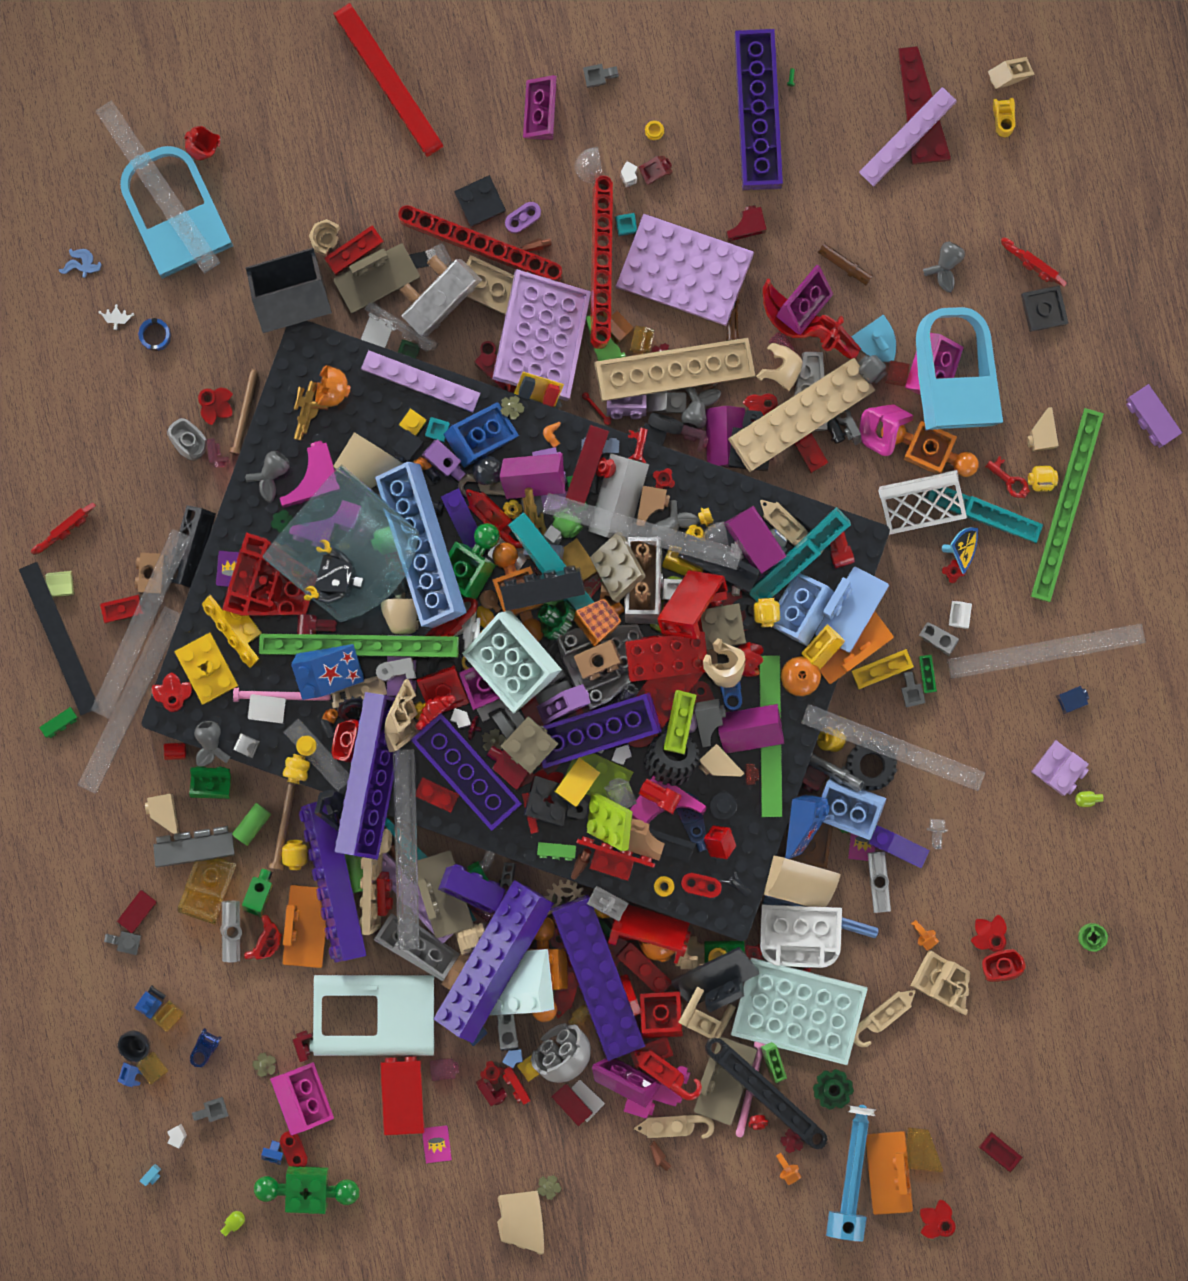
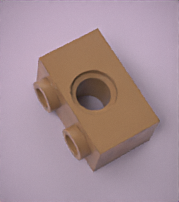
M140 553V557L136 559V569H139V577H135V589H138L140 594L164 595L166 555ZM148 569H154L155 575L151 579L145 577Z
M612 640L574 656L582 678H589V681L601 677L600 673L604 671L608 673L619 669L618 665L623 664L616 645ZM598 656H602L604 659L601 667H596L594 663L595 658Z

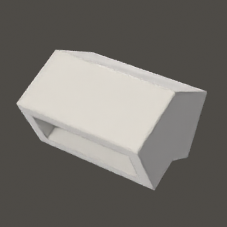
M628 161L621 170V179L625 188L637 183L636 173L638 167Z
M952 601L949 626L968 629L972 604Z
M455 708L451 721L457 723L459 729L470 726L471 722L468 713Z
M625 745L616 748L612 762L624 765L626 759L632 758L629 746Z
M182 1124L168 1131L170 1136L168 1144L177 1148L182 1147L187 1136Z

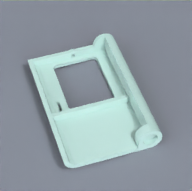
M314 975L313 1040H310V1052H313L314 1056H434L433 975ZM323 996H376L378 999L377 1035L324 1036L322 1034Z

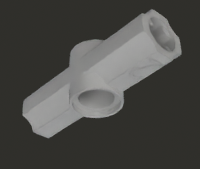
M885 851L868 853L869 883L872 892L873 912L891 911ZM881 876L884 879V885L877 888L874 880Z
M222 901L220 933L222 935L223 962L240 961V937L242 935L240 928V901ZM232 926L235 927L234 934L228 936V928Z

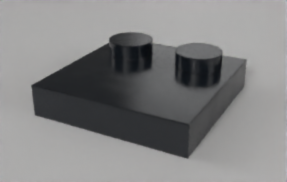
M490 175L454 191L471 228L506 212Z
M1060 285L1021 294L1030 332L1069 324Z

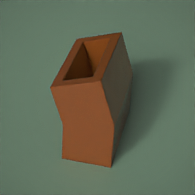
M616 311L611 315L610 338L618 345L634 330V327Z

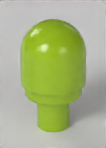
M1091 791L1079 792L1075 797V802L1079 807H1092L1095 805V802H1103V794H1094Z
M240 1211L232 1212L224 1222L226 1225L220 1232L227 1236L231 1231L235 1232L245 1222L244 1214Z

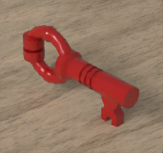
M640 428V431L636 433L629 430L631 435H628V437L637 439L635 453L628 457L629 459L646 463L642 454L648 429Z
M1000 456L996 459V462L989 461L985 467L1006 483L1007 490L1011 496L1025 498L1030 490L1027 481L1022 477H1011L1003 472L1000 466L1005 460H1001ZM1015 481H1019L1024 486L1019 494L1013 491L1011 487Z

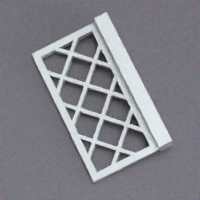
M957 470L879 487L878 491L887 526L890 529L889 535L967 518ZM955 485L957 493L953 499L943 493L946 487ZM933 490L939 494L934 502L924 497L927 491ZM910 494L919 497L914 507L904 501ZM941 495L951 501L946 510L936 505ZM894 498L900 502L895 511L887 506V499ZM921 500L931 505L926 514L916 509ZM954 503L961 508L962 514L954 516L947 511ZM902 504L912 509L907 518L897 513ZM933 507L943 512L940 519L934 520L928 516ZM914 511L924 517L918 524L909 520ZM896 515L904 520V523L901 527L893 529L891 520Z

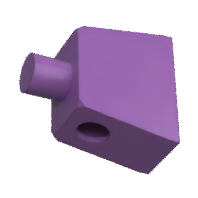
M438 439L434 440L422 454L428 462L445 476L451 474L459 481L466 474L458 465L461 462L460 459ZM445 458L450 461L449 467L443 464Z

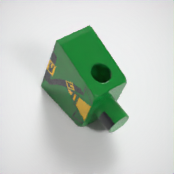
M262 868L259 877L252 878L242 903L244 912L258 917L263 916L273 889V885L270 882L273 872ZM258 888L264 889L262 892H257Z

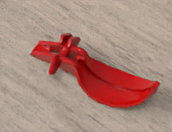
M770 279L766 280L762 293L763 305L766 315L779 331L791 338L818 337L820 342L823 343L821 347L825 351H831L835 348L849 359L857 358L861 348L841 325L844 323L843 316H840L837 321L827 315L815 316L801 334H797L776 317L788 299L773 287Z

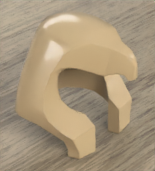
M772 343L767 349L773 352L775 359L782 358L783 363L777 369H762L756 377L761 381L763 378L775 380L784 389L790 391L798 379L803 361L790 348Z
M405 592L401 595H395L393 599L380 602L383 616L392 633L409 635L418 630L419 620L416 621L418 614L413 598L405 599Z
M717 638L713 643L714 651L718 654L727 655L729 662L712 664L711 656L706 654L703 660L704 670L716 685L731 688L741 680L745 666V655L741 649L722 642V639Z

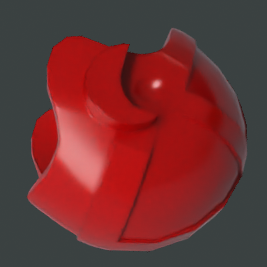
M204 126L193 127L185 134V150L195 160L201 161L214 155L217 146L220 147V135L212 133Z
M751 642L739 645L737 648L741 649L745 655V666L742 675L746 677L758 676L760 674L758 665L763 662V658L760 656L764 651L763 647Z

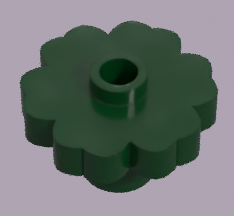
M559 601L555 606L552 604L541 606L538 611V617L542 622L541 633L549 640H557L560 635H564L571 627V621L575 617V609L566 601Z
M833 1069L831 1073L824 1070L821 1074L817 1075L816 1080L818 1083L813 1085V1094L816 1099H820L822 1107L832 1110L835 1106L843 1108L850 1102L849 1095L854 1092L853 1082L846 1079L847 1075L845 1072ZM832 1085L836 1086V1091L834 1093H831L829 1091V1088Z

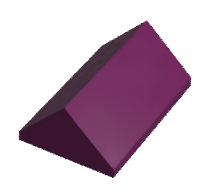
M555 75L526 80L523 138L553 140L557 77Z
M819 265L813 268L776 315L778 319L797 334H801L833 296V292Z
M720 406L706 409L707 462L720 467L729 466L731 443L728 438L732 436L733 427L742 428L745 408Z
M563 453L503 459L500 480L506 499L525 497L526 488L533 489V496L566 494Z
M754 506L723 523L750 565L760 570L759 574H762L786 557V554Z
M474 667L459 672L473 710L500 700V697Z
M778 704L727 712L726 717L723 718V725L718 726L719 736L726 754L784 744Z
M605 1058L592 1066L595 1082L645 1108L661 1085L655 1078L616 1058L610 1061Z

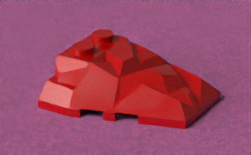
M246 532L222 610L241 616L306 614L310 600H305L304 596H311V592L304 589L308 586H315L317 575L271 544L266 538Z

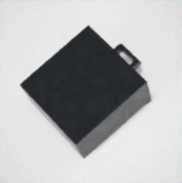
M314 248L245 267L252 302L263 333L332 313Z

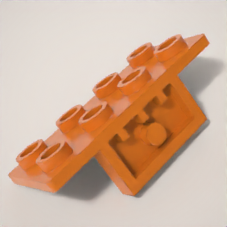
M875 611L851 653L839 648L820 669V673L829 684H832L894 638Z
M290 886L283 937L284 953L282 963L284 965L322 968L325 928L327 925L321 916V908L323 907L321 900L317 898L316 889L318 887Z
M905 1132L867 1134L866 1150L873 1214L912 1212L913 1203Z

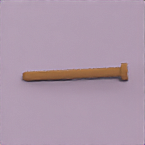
M254 369L250 372L234 445L229 449V453L239 455L258 376V371Z
M289 783L287 786L274 861L269 866L272 869L283 870L284 865H281L282 847L285 845L296 787L295 783Z

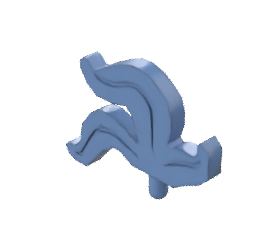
M69 249L70 255L74 258H81L83 265L76 260H70L63 269H59V272L66 274L70 270L77 268L83 272L82 276L85 278L87 273L99 271L102 264L100 262L97 265L92 264L93 255L87 249L76 251Z

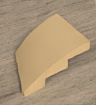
M354 433L333 467L370 490L377 486L375 477L403 463Z
M409 679L404 680L386 718L385 739L389 752L397 751L420 732L416 729V722L414 720L418 713L412 698L416 695Z
M928 950L910 986L947 1007L967 1015L966 996L969 995L970 971Z
M538 1191L500 1195L498 1202L501 1218L497 1223L501 1241L507 1244H514L522 1249L526 1248L535 1251L537 1254L542 1255L544 1253V1234Z

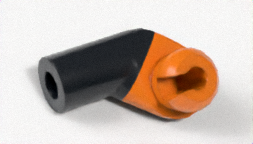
M418 457V459L414 460L413 463L420 464L421 469L433 483L440 479L441 476L426 458Z
M333 708L326 710L321 720V726L327 739L334 737L335 733L333 724L338 717V712Z

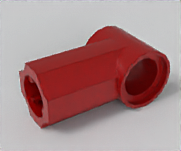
M842 532L829 544L831 559L835 568L855 563L852 549L848 546L845 533Z
M648 779L643 783L639 795L656 803L658 807L671 814L674 813L682 798V795L669 788L665 789Z

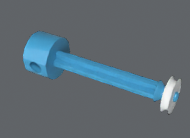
M859 1105V1107L850 1106V1111H847L856 1113V1116L852 1120L840 1212L829 1211L826 1236L863 1242L867 1217L857 1215L856 1211L869 1124L867 1117L868 1115H876L874 1114L875 1109ZM850 1222L849 1229L843 1231V1224Z

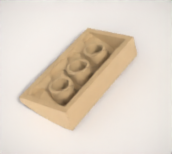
M773 856L764 895L808 907H826L837 888L841 874Z

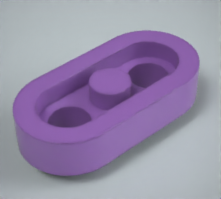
M528 202L509 214L505 220L506 229L510 233L517 234L535 223L541 216L539 205L535 202ZM529 210L535 212L533 216H529L527 213ZM513 221H517L519 225L517 227H513L511 223Z

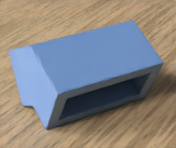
M522 1049L509 1050L502 1062L514 1068L516 1063L523 1062Z

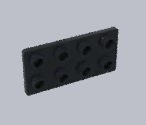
M737 947L672 979L671 984L688 1003L697 987L704 990L697 1004L705 1001L706 1009L712 1012L743 997V982L759 975V970L742 949Z

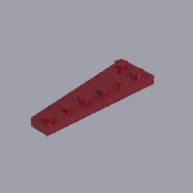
M918 46L898 48L906 122L933 97ZM940 119L910 149L912 165L951 160Z

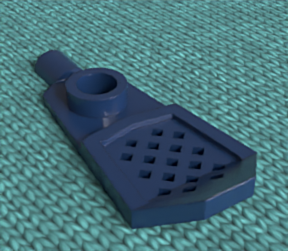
M687 792V794H689L690 796H692L700 802L699 797L693 795L690 792ZM676 808L691 842L697 844L699 852L707 850L704 843L706 829L703 814L695 810H688L687 808ZM695 829H699L701 832L700 834L695 835L693 834V831Z

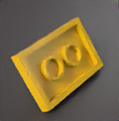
M211 633L174 651L202 705L239 686Z

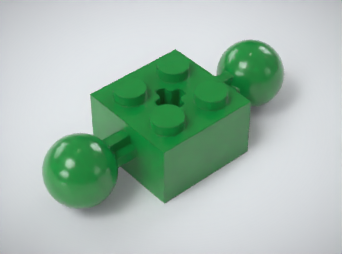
M485 523L477 527L474 533L476 544L473 549L468 545L455 542L448 554L460 593L465 597L477 599L496 564L483 556L485 550L495 547L500 539L498 529L492 524Z
M288 1166L286 1184H279L270 1176H263L254 1184V1194L262 1202H270L277 1196H285V1212L325 1214L328 1198H335L342 1205H351L357 1201L360 1194L358 1185L349 1179L338 1182L336 1186H329L328 1168Z

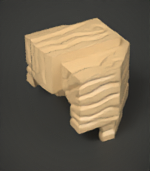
M327 219L314 224L309 238L315 252L327 256L330 249L334 250L337 247L339 241L337 233L340 229L338 224Z
M474 923L472 928L455 933L462 956L473 952V948H475L486 929L484 923Z
M690 936L689 942H684V945H687L684 957L680 956L678 964L675 963V966H681V969H695L705 964L704 944L697 942V936Z

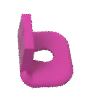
M894 404L866 409L861 416L859 428L862 443L882 456L891 455L895 449L899 426L913 421V415ZM880 421L883 422L882 438H879L876 433Z

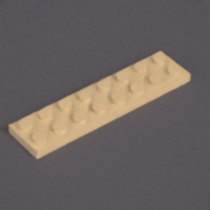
M748 338L596 361L594 363L601 402L755 377Z
M855 358L849 360L728 438L749 472L876 391L872 384H869L859 374L860 366Z

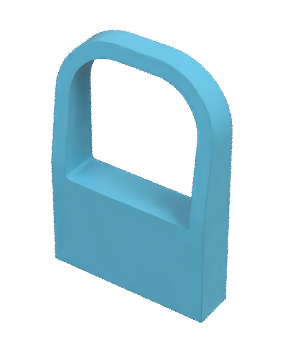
M172 146L160 147L135 158L126 166L121 176V191L162 279L233 247L197 166L188 153ZM172 156L179 158L189 167L204 199V204L147 229L130 192L131 178L140 167L162 157Z
M965 307L941 308L926 315L920 322L916 333L918 378L926 430L988 427L1003 423L991 334L984 318L976 311ZM960 317L967 320L973 326L977 338L979 377L936 378L930 329L937 318Z

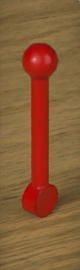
M584 392L582 398L587 400L604 419L605 425H610L612 422L611 418L606 417L589 398V393Z

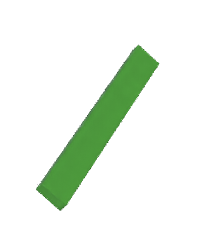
M761 656L763 662L759 665L760 707L778 704L781 719L780 656ZM781 745L761 748L762 817H782Z

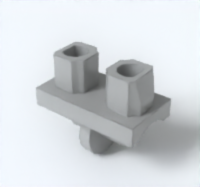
M596 886L587 902L588 905L618 921L629 904Z

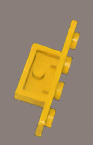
M211 595L208 596L202 603L205 613L211 616L218 630L223 632L229 644L239 653L241 660L248 667H252L259 658L248 643L259 637L261 631L249 615L241 616L222 610Z

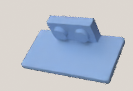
M853 567L848 578H842L824 609V619L815 633L816 636L828 624L845 640L840 649L851 653L887 591L889 584L857 567Z

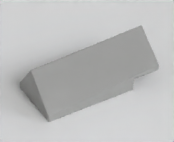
M611 453L609 459L614 460L616 470L613 476L603 478L588 531L607 538H611L619 531L623 533L627 540L649 464Z
M392 913L374 937V941L441 981L445 979L460 955L445 943L442 944L438 938H435V936L412 920L407 924Z

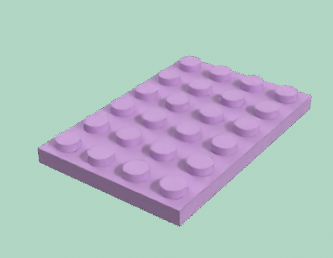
M643 214L616 287L727 326L754 252Z
M517 269L514 273L492 379L517 386L522 372L530 373L564 384L558 399L568 401L570 399L591 291Z

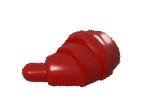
M437 696L433 700H427L421 710L422 713L418 718L419 722L416 724V729H423L456 700L455 696Z
M268 915L261 917L264 923L263 933L260 934L256 947L252 951L244 953L245 959L271 958L275 951L279 949L282 934Z

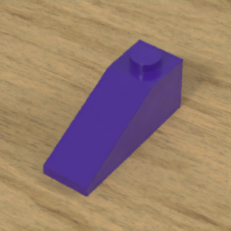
M458 488L441 496V499L462 543L473 549L476 544L474 533L477 525Z
M876 825L871 840L867 842V844L919 868H922L930 851Z

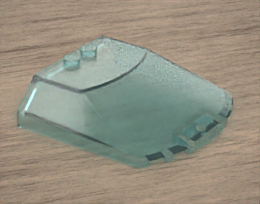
M341 464L282 530L262 557L304 593L311 596V592L304 589L308 586H315L323 554L327 555V552L320 553L316 550V547L325 548V545L320 540H327L330 543V547L333 546L343 552L353 562V566L357 571L356 576L365 578L363 589L352 588L350 597L343 598V600L332 604L319 602L312 598L339 622H343L365 614V612L378 606L393 593L407 574L413 561L419 531Z

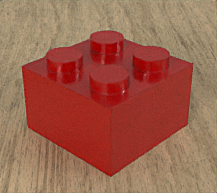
M680 992L640 994L643 1038L683 1036V1026L678 1023L682 1016Z

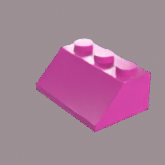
M930 333L936 378H954L964 347L941 334ZM916 351L905 388L921 395Z
M314 1062L270 1079L291 1135L334 1119Z

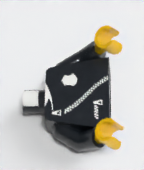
M320 540L325 545V548L316 547V550L320 553L327 552V555L323 554L315 586H308L304 589L310 591L311 596L305 595L304 599L311 600L315 598L316 601L332 604L343 600V598L350 597L352 588L362 590L365 578L356 576L357 571L353 566V562L340 550L333 546L330 547V543L327 540Z

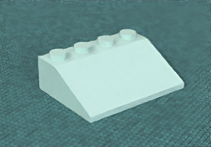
M511 610L498 613L462 653L512 713H516L544 689L562 670Z
M548 949L526 951L490 1015L537 1013L554 1010Z

